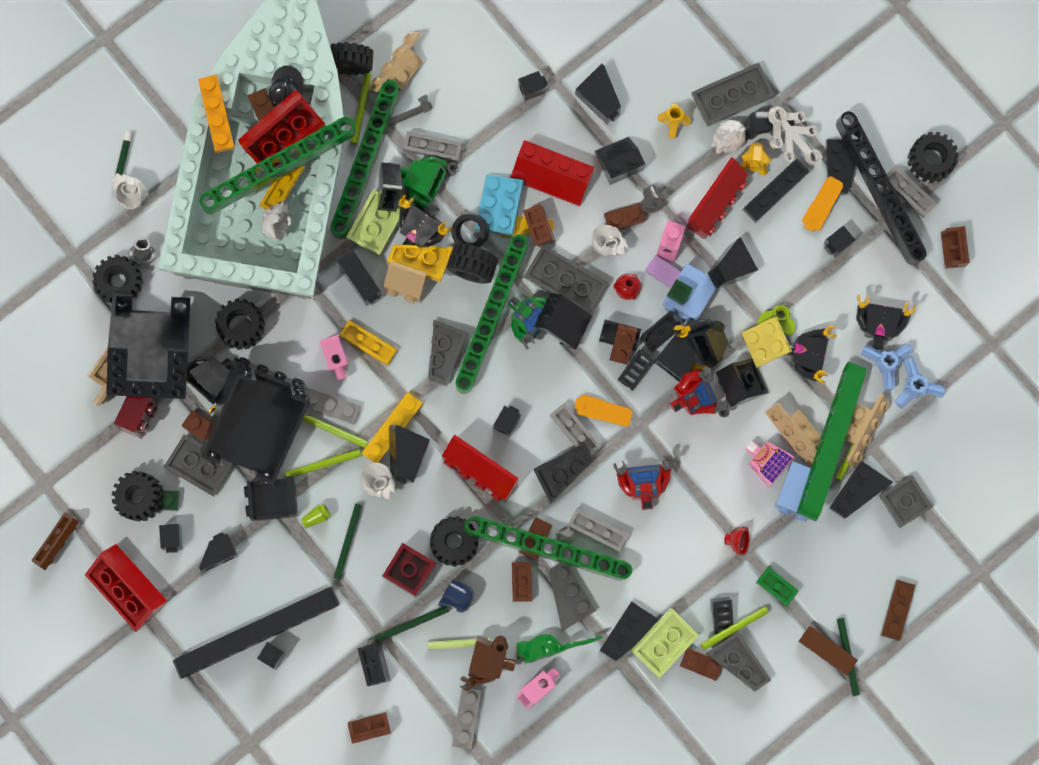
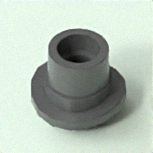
M650 186L643 190L644 199L641 201V208L644 212L654 213L666 205V197L660 195L659 189L656 186Z
M146 238L136 239L129 251V258L137 264H149L156 257L154 247Z

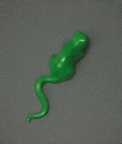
M541 634L530 641H521L516 644L517 660L524 658L525 664L532 663L603 638L599 636L561 645L553 635Z

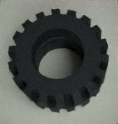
M928 132L927 135L923 134L915 141L909 150L910 152L907 157L909 161L907 163L908 166H912L910 171L911 173H916L915 177L917 179L921 177L923 182L929 180V183H934L935 180L940 182L953 171L958 162L956 159L959 157V152H956L958 148L957 145L953 146L952 143L954 141L952 138L950 140L947 139L948 135L944 134L941 136V132H936L933 135V132ZM925 150L937 151L942 157V164H929L925 160L923 152Z
M454 244L446 268L452 274L462 279L487 284L492 282L499 260L491 252L469 244Z
M238 298L235 299V302L227 301L228 304L221 306L222 310L217 312V318H215V328L219 337L230 348L235 347L237 350H241L242 348L250 349V345L254 347L256 341H260L262 339L261 335L265 332V321L260 309L253 302L249 303L247 299L240 301ZM238 315H245L251 319L249 329L241 334L231 332L229 329L231 320Z

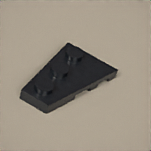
M826 139L827 178L831 176L842 182L843 189L839 195H847L856 164L843 139Z
M586 443L533 469L550 504L594 461Z
M861 461L829 509L843 519H846L893 482Z
M631 601L599 651L616 662L631 650L659 619Z

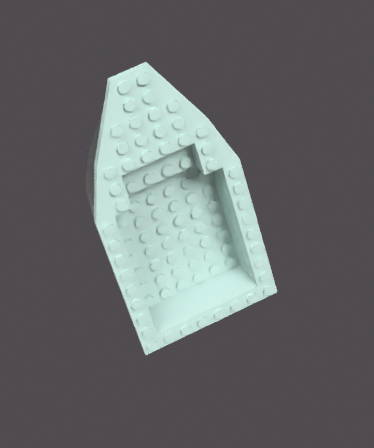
M264 0L224 50L209 75L217 74L235 149L220 153L215 152L201 90L193 102L159 264L160 271L171 272L176 276L186 279L192 278L267 293L297 296L302 299H312L314 296L343 143L303 164L305 169L285 201L288 202L291 225L288 226L286 230L287 236L282 241L273 240L271 237L262 234V219L264 212L267 211L260 208L259 204L273 181L214 214L205 213L199 201L201 195L257 164L242 148L238 139L259 122L248 99V95L266 88L269 95L272 77L279 67L284 65L293 66L301 73L303 78L301 95L325 122L323 127L344 117L338 72L316 0ZM345 125L341 128L343 131H346ZM328 134L324 139L332 140L334 135ZM312 143L307 148L313 150L317 147V144ZM293 153L290 158L297 159L300 154ZM283 163L277 165L275 169L281 168ZM261 171L257 173L256 177L263 178L266 173ZM242 181L239 187L244 188L248 186L249 182ZM226 190L222 196L229 197L232 191ZM214 200L206 201L205 206H212Z

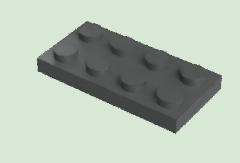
M759 63L691 93L707 127L775 97Z
M542 245L524 275L526 280L549 293L565 296L589 314L608 285L607 281L545 245Z

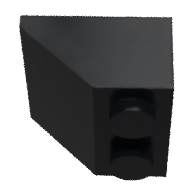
M629 137L594 151L610 185L644 171L646 164L638 147Z
M753 358L731 363L716 372L718 382L723 388L730 407L744 404L769 393Z

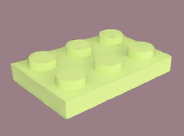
M373 189L346 239L381 256L399 223L401 205L398 203L396 212L377 210L378 191Z
M670 608L633 647L631 652L660 679L699 635Z

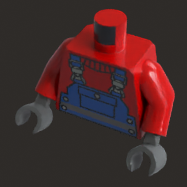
M709 367L703 368L702 372L697 368L693 372L685 373L680 382L674 387L678 398L669 404L675 413L683 408L689 415L716 414L718 412L720 417L725 418L729 416L727 403L722 402L719 406L716 405L718 402L709 382L714 380V373H711Z
M664 456L662 457V464L630 468L626 467L624 461H622L623 465L621 468H617L616 463H614L613 467L617 472L618 485L626 496L631 497L632 500H641L642 510H652V499L659 498L660 494L666 491L670 482L671 468L674 465L673 457H671L670 463H665Z

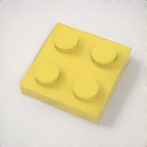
M773 317L742 332L756 368L792 352L777 317Z

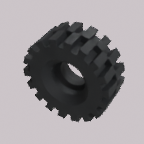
M338 42L337 44L333 43L330 45L339 74L364 75L365 73H370V71L372 72L374 53L372 48L364 47L363 44H350L349 42Z
M115 255L114 258L108 256L106 261L102 259L100 266L96 265V273L93 272L94 280L92 282L95 286L94 289L105 302L112 303L113 293L132 294V298L138 297L137 293L142 290L141 284H143L142 273L134 261L129 260L126 256L120 257ZM115 274L124 275L125 284L122 287L116 288L112 286L111 278ZM124 299L117 301L120 305H125L124 302H127Z
M131 471L132 474L127 472L124 474L125 478L120 477L118 479L120 483H115L113 486L116 488V491H112L111 495L115 496V499L111 500L112 504L117 505L114 509L119 512V515L138 522L141 520L147 521L148 517H155L153 513H159L161 509L158 506H163L164 503L160 501L161 497H164V493L160 492V490H163V486L158 484L160 481L154 478V476L141 471ZM135 489H141L143 491V498L139 503L135 504L131 500L132 493Z
M450 516L447 519H442L434 526L430 534L432 553L444 565L462 566L472 560V557L476 554L479 540L477 537L470 536L464 531L465 518ZM469 523V528L476 531L473 524ZM458 534L461 537L462 544L459 548L452 549L447 545L449 535Z

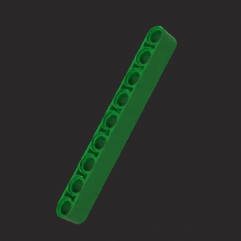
M387 80L381 86L334 214L331 231L337 239H345L352 228L387 132L389 121L398 102L400 93L398 85L393 80ZM390 88L395 89L394 93L392 94L386 93V91ZM383 105L389 106L386 111L380 110ZM377 122L383 123L380 128L373 127ZM374 139L376 140L374 145L370 146L367 144L369 140ZM363 157H370L368 162H361ZM357 174L364 175V177L361 180L355 179V176ZM351 191L358 192L353 198L348 196ZM344 209H351V212L348 215L342 214V211ZM338 226L345 227L344 231L340 233L336 232V228Z
M342 117L201 195L199 201L202 209L207 214H214L349 140L356 132L354 121L350 117ZM344 125L351 126V129L348 131H343L341 128ZM328 134L334 135L332 140L324 139ZM312 143L317 144V147L313 150L307 148ZM293 153L300 154L297 159H291L290 157ZM277 162L283 163V166L279 169L273 167ZM261 171L266 172L263 178L256 177L257 173ZM242 181L249 182L248 186L244 188L239 187V184ZM226 190L232 191L229 197H223V192ZM214 200L212 206H205L206 201Z
M517 234L512 237L456 378V389L461 394L469 393L476 381L527 251L528 241L524 235ZM517 241H521L524 244V246L522 248H516L514 246V243ZM513 258L517 260V264L511 266L507 261ZM508 276L511 280L508 283H503L500 278ZM496 293H501L504 298L496 300L493 296ZM489 310H494L497 315L494 318H490L486 313ZM486 327L490 330V333L482 335L480 329ZM481 345L483 351L476 353L473 351V347ZM469 362H473L477 367L474 370H468L466 365ZM467 380L470 385L467 388H462L459 386V382Z
M850 361L846 363L842 371L797 509V514L813 521H817L821 514L867 372L866 368Z
M472 516L464 523V531L470 536L611 579L622 581L629 578L632 574L631 565L625 561L488 519ZM470 521H475L478 524L476 531L469 528ZM488 527H494L496 529V536H490L488 534ZM508 532L515 535L514 542L507 540L506 534ZM526 538L533 540L534 546L532 548L525 545ZM544 544L552 546L550 554L544 551ZM564 549L570 551V559H565L562 556ZM582 555H586L589 558L588 565H584L581 562ZM601 560L605 561L608 565L606 571L602 570L599 566ZM619 566L626 569L625 576H621L618 573Z

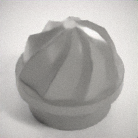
M569 526L555 532L557 541L570 545L573 543L574 531Z

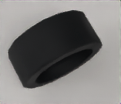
M461 215L452 225L451 234L455 244H469L482 247L488 240L489 226L480 215ZM466 221H474L480 228V237L474 243L465 242L461 236V226Z

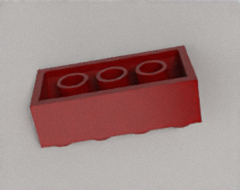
M296 89L241 136L238 141L248 155L258 164L318 131L325 125V122ZM281 162L275 163L273 167L275 168Z
M524 140L510 178L523 180V185L580 207L592 178L594 166Z
M730 158L688 219L686 228L703 239L707 235L711 237L717 228L714 226L716 222L723 220L727 214L725 211L727 206L734 204L738 198L735 196L739 190L743 191L748 183L746 181L748 174L734 158Z
M455 434L441 456L445 466L450 469L454 467L459 470L461 477L466 480L470 478L475 481L474 485L482 491L488 490L492 493L490 496L498 502L501 500L506 502L518 485L519 478Z
M117 544L100 553L85 573L89 581L135 632L151 620L167 603L163 595Z

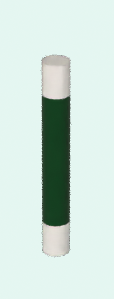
M125 131L114 180L117 173L121 176L123 175L132 132Z

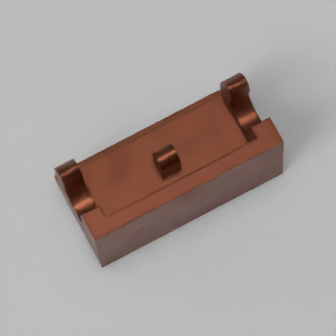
M539 204L523 210L534 245L542 247V245L547 243H556L544 207Z
M965 226L946 228L945 231H941L945 269L966 267L970 261Z
M386 712L348 722L352 744L391 734Z

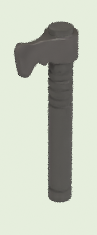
M425 94L418 98V101L421 102L420 106L392 117L388 127L409 119L414 115L431 111L432 105L430 101L428 102V95ZM383 123L376 124V127L380 128Z

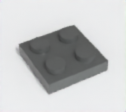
M913 475L879 495L899 528L933 508Z

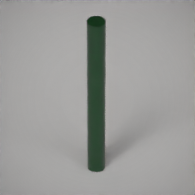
M355 503L333 577L337 580H341L362 509L360 504Z
M447 605L377 634L374 637L376 642L379 643L444 615L449 610Z
M844 618L836 619L842 648L852 655ZM853 667L848 677L852 696H858L860 691L855 667Z

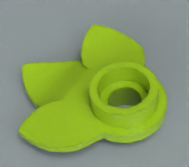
M777 305L772 311H765L757 321V325L773 317H777L786 335L792 336L795 331V322L790 318V310L784 305ZM782 312L784 317L779 318L777 313Z

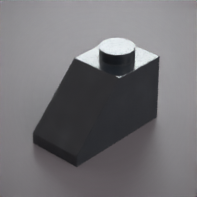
M219 533L212 537L213 540L209 541L199 566L202 573L239 557L228 534Z

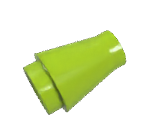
M324 503L322 505L318 504L305 517L301 518V522L307 529L328 521L331 514Z

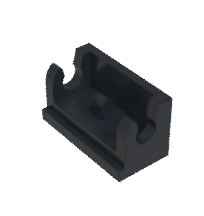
M669 311L641 335L640 340L653 353L678 332V330H674V327L681 325V323L676 321L674 314Z
M605 319L599 342L613 345L618 326L621 323ZM636 328L637 333L632 351H636L642 330L640 328Z
M374 643L357 648L367 687L390 682L391 679L382 644Z

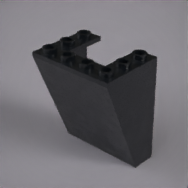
M113 293L107 350L106 395L186 399L190 298L171 297L170 312L132 310V294ZM124 299L128 304L122 307L117 304V301ZM177 303H184L186 307L179 310L175 305Z
M234 357L200 450L201 458L220 464L221 459L253 470L255 471L256 478L274 484L311 402L306 384H304L305 382L298 378H288L285 373L280 371L272 372L265 365H254L247 358L240 357L239 359Z

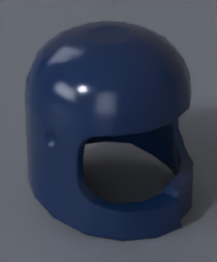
M453 579L445 590L438 606L443 607L448 604L457 609L456 612H466L474 601V591L471 587Z

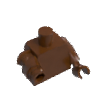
M477 635L468 671L470 678L462 676L460 680L466 683L460 686V688L468 691L474 686L495 681V679L500 678L502 669L514 671L516 660L505 658L508 643L504 636H497L493 641Z

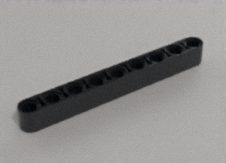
M850 111L844 112L837 119L836 128L904 259L910 265H917L926 258V249L857 116ZM843 119H847L850 125H846ZM852 135L858 138V142L852 139ZM860 152H864L867 158H863ZM869 168L873 169L876 175H872L869 172ZM878 185L884 188V192L878 189ZM886 201L890 202L893 208H889ZM895 218L900 219L901 225L895 222ZM904 235L909 236L910 242L904 239ZM913 251L918 253L919 259L913 256Z
M333 587L326 588L186 653L172 662L179 678L183 679L340 605Z

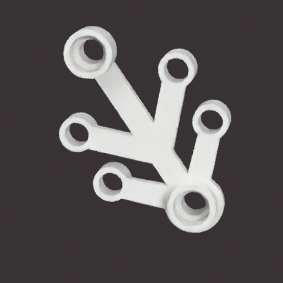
M779 106L771 108L768 118L773 124V138L770 140V146L773 149L780 148L783 145L781 127L785 131V152L782 153V160L786 163L794 160V142L805 155V161L809 165L820 163L822 159L820 151L817 149L811 150L798 135L805 134L807 137H813L817 134L816 126H790L786 121L794 120L795 123H802L806 119L805 113L802 111L788 113Z

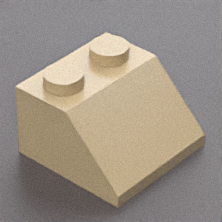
M390 261L383 286L384 291H387L386 294L392 297H397V295L404 297V300L409 303H420L428 283L427 273Z

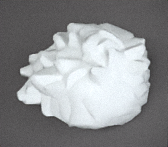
M735 120L722 122L716 130L711 147H716L717 154L723 151L728 153L739 150L746 140L744 125L740 121L737 122Z
M117 173L115 180H111L117 202L126 209L134 210L139 208L145 201L148 193L144 185L137 178L126 176L125 174L121 176Z
M282 201L281 204L276 203V206L272 205L271 209L267 208V212H264L262 219V234L276 241H282L283 238H286V230L291 225L288 202L284 203Z
M599 225L593 230L592 244L594 250L601 254V256L621 257V255H625L624 249L629 247L616 227Z
M371 463L364 467L360 479L367 494L377 496L378 498L384 497L389 500L391 492H396L395 482L389 467L380 463Z

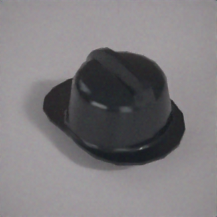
M284 65L274 72L269 97L275 107L296 89L301 94L303 78L297 68Z

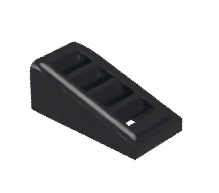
M639 349L617 380L633 391L653 365L655 359L642 349ZM641 356L648 361V364L646 365L638 358ZM635 362L644 368L643 371L634 366ZM629 370H634L639 374V376L636 377L631 372H629ZM628 375L630 378L635 380V382L631 383L624 377Z
M729 597L710 599L714 635L719 633V629H726L734 624L732 599ZM717 605H726V608L717 609ZM717 613H727V616L718 617ZM728 621V624L718 625V622Z

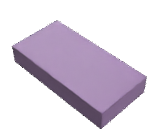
M657 255L654 256L645 269L646 273L670 289L681 271Z

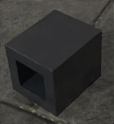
M539 71L518 79V87L524 101L545 94L548 84L545 76H541Z
M843 225L829 236L823 244L825 245L826 252L836 258L853 245L856 239Z
M504 405L493 425V429L510 438L521 419L519 410L513 406L506 407Z
M159 525L160 548L166 551V553H178V549H183L181 525Z
M267 642L257 659L276 670L286 653Z

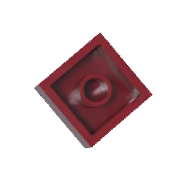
M126 396L114 421V425L119 430L141 439L149 430L150 425L148 423L151 417L154 418L157 413V403L151 397Z
M402 542L382 577L417 598L436 567V562Z

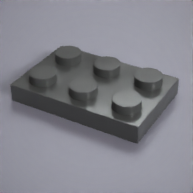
M184 434L164 465V468L214 497L234 466V463L221 459L220 464L201 458L200 450L202 444Z

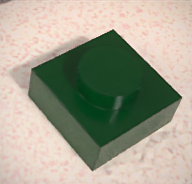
M676 279L666 297L683 306L693 288Z
M160 490V492L164 493V497H161L160 501L164 503L163 506L159 505L158 508L161 511H178L180 492Z

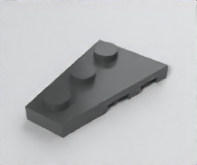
M433 320L434 328L428 378L431 381L447 386L469 333Z
M561 563L548 571L562 631L595 612L568 565Z
M739 631L705 653L754 692L771 681Z

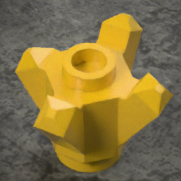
M671 103V108L664 113L658 114L657 121L665 123L669 128L668 138H676V131L680 125H691V118L684 114L678 104Z
M752 143L748 151L741 156L743 162L740 166L744 171H759L760 175L765 176L768 173L767 165L772 160L767 155L763 144Z

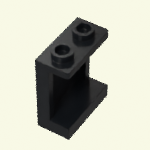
M550 293L534 326L545 330L561 341L560 345L576 350L592 315L565 296Z
M288 476L286 479H276L274 484L266 481H247V486H244V496L248 498L249 505H246L245 509L246 517H250L252 522L298 517L294 476Z

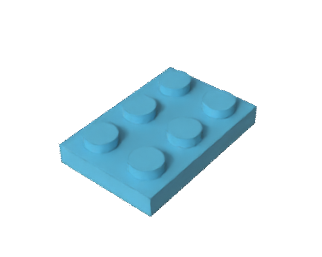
M486 175L478 215L486 220L490 233L514 235L524 184L523 180ZM476 223V230L480 231V228Z

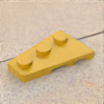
M394 244L387 264H390V261L427 273L428 279L441 283L453 247H417V245Z

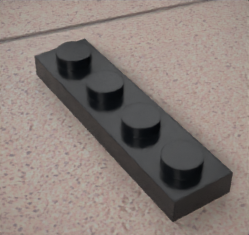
M796 158L743 208V211L756 223L810 171Z

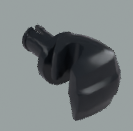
M758 111L748 116L745 131L749 140H753L758 134L770 133L773 136V124L769 121V112ZM786 120L790 126H795L794 120Z

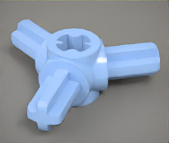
M905 344L896 351L890 350L889 352L884 350L880 352L865 345L861 355L876 362L875 365L880 369V373H883L884 390H894V372H897V366L901 364V360L913 354L914 351L909 344ZM886 359H888V362H891L889 366L887 362H884Z
M914 358L904 361L908 378L906 379L907 384L904 386V392L895 400L898 407L903 409L913 398L917 399L920 395L925 396L929 394L941 398L944 396L945 387L929 383V380L925 379L923 374H919ZM916 382H918V383H919L918 386H921V387H920L919 389H916V388H915L916 385L914 386L913 384H915Z

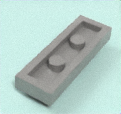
M407 131L403 151L458 162L462 142Z
M897 165L887 173L896 193L922 218L936 206L937 203Z
M307 388L311 400L308 407L309 410L355 425L361 408L360 405Z
M565 403L550 414L552 420L575 447L586 443L591 455L601 448Z
M577 508L568 524L570 528L617 552H620L628 537V534Z
M462 689L452 747L472 750L481 697L480 690L470 689L465 691Z

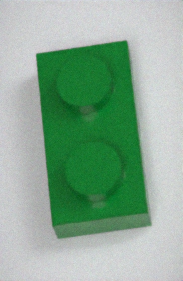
M769 567L765 569L756 581L757 585L786 607L799 592L798 589Z

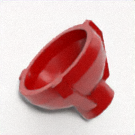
M635 273L623 274L616 280L613 288H615L616 294L624 300L633 299L634 301L641 292V282ZM630 281L632 286L628 287L625 283Z
M741 527L732 531L731 534L727 533L724 538V544L730 545L733 552L737 555H745L750 542L749 528Z

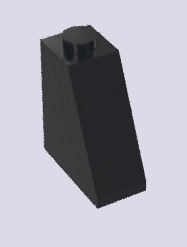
M601 63L576 88L575 95L601 120L608 124L610 121L614 122L621 115L619 113L621 105L606 68Z
M381 162L378 176L377 210L396 212L402 192L400 164Z
M740 237L724 250L708 271V275L715 289H719L749 278L758 271V268Z
M351 251L337 261L340 271L366 306L369 304L373 305L380 300V289L354 251Z
M681 329L678 330L654 362L678 382H680L685 373L690 372L696 350L689 335L690 331L686 337L676 336L681 333Z
M390 425V471L393 477H396L395 481L404 485L407 482L414 483L430 439L401 426Z

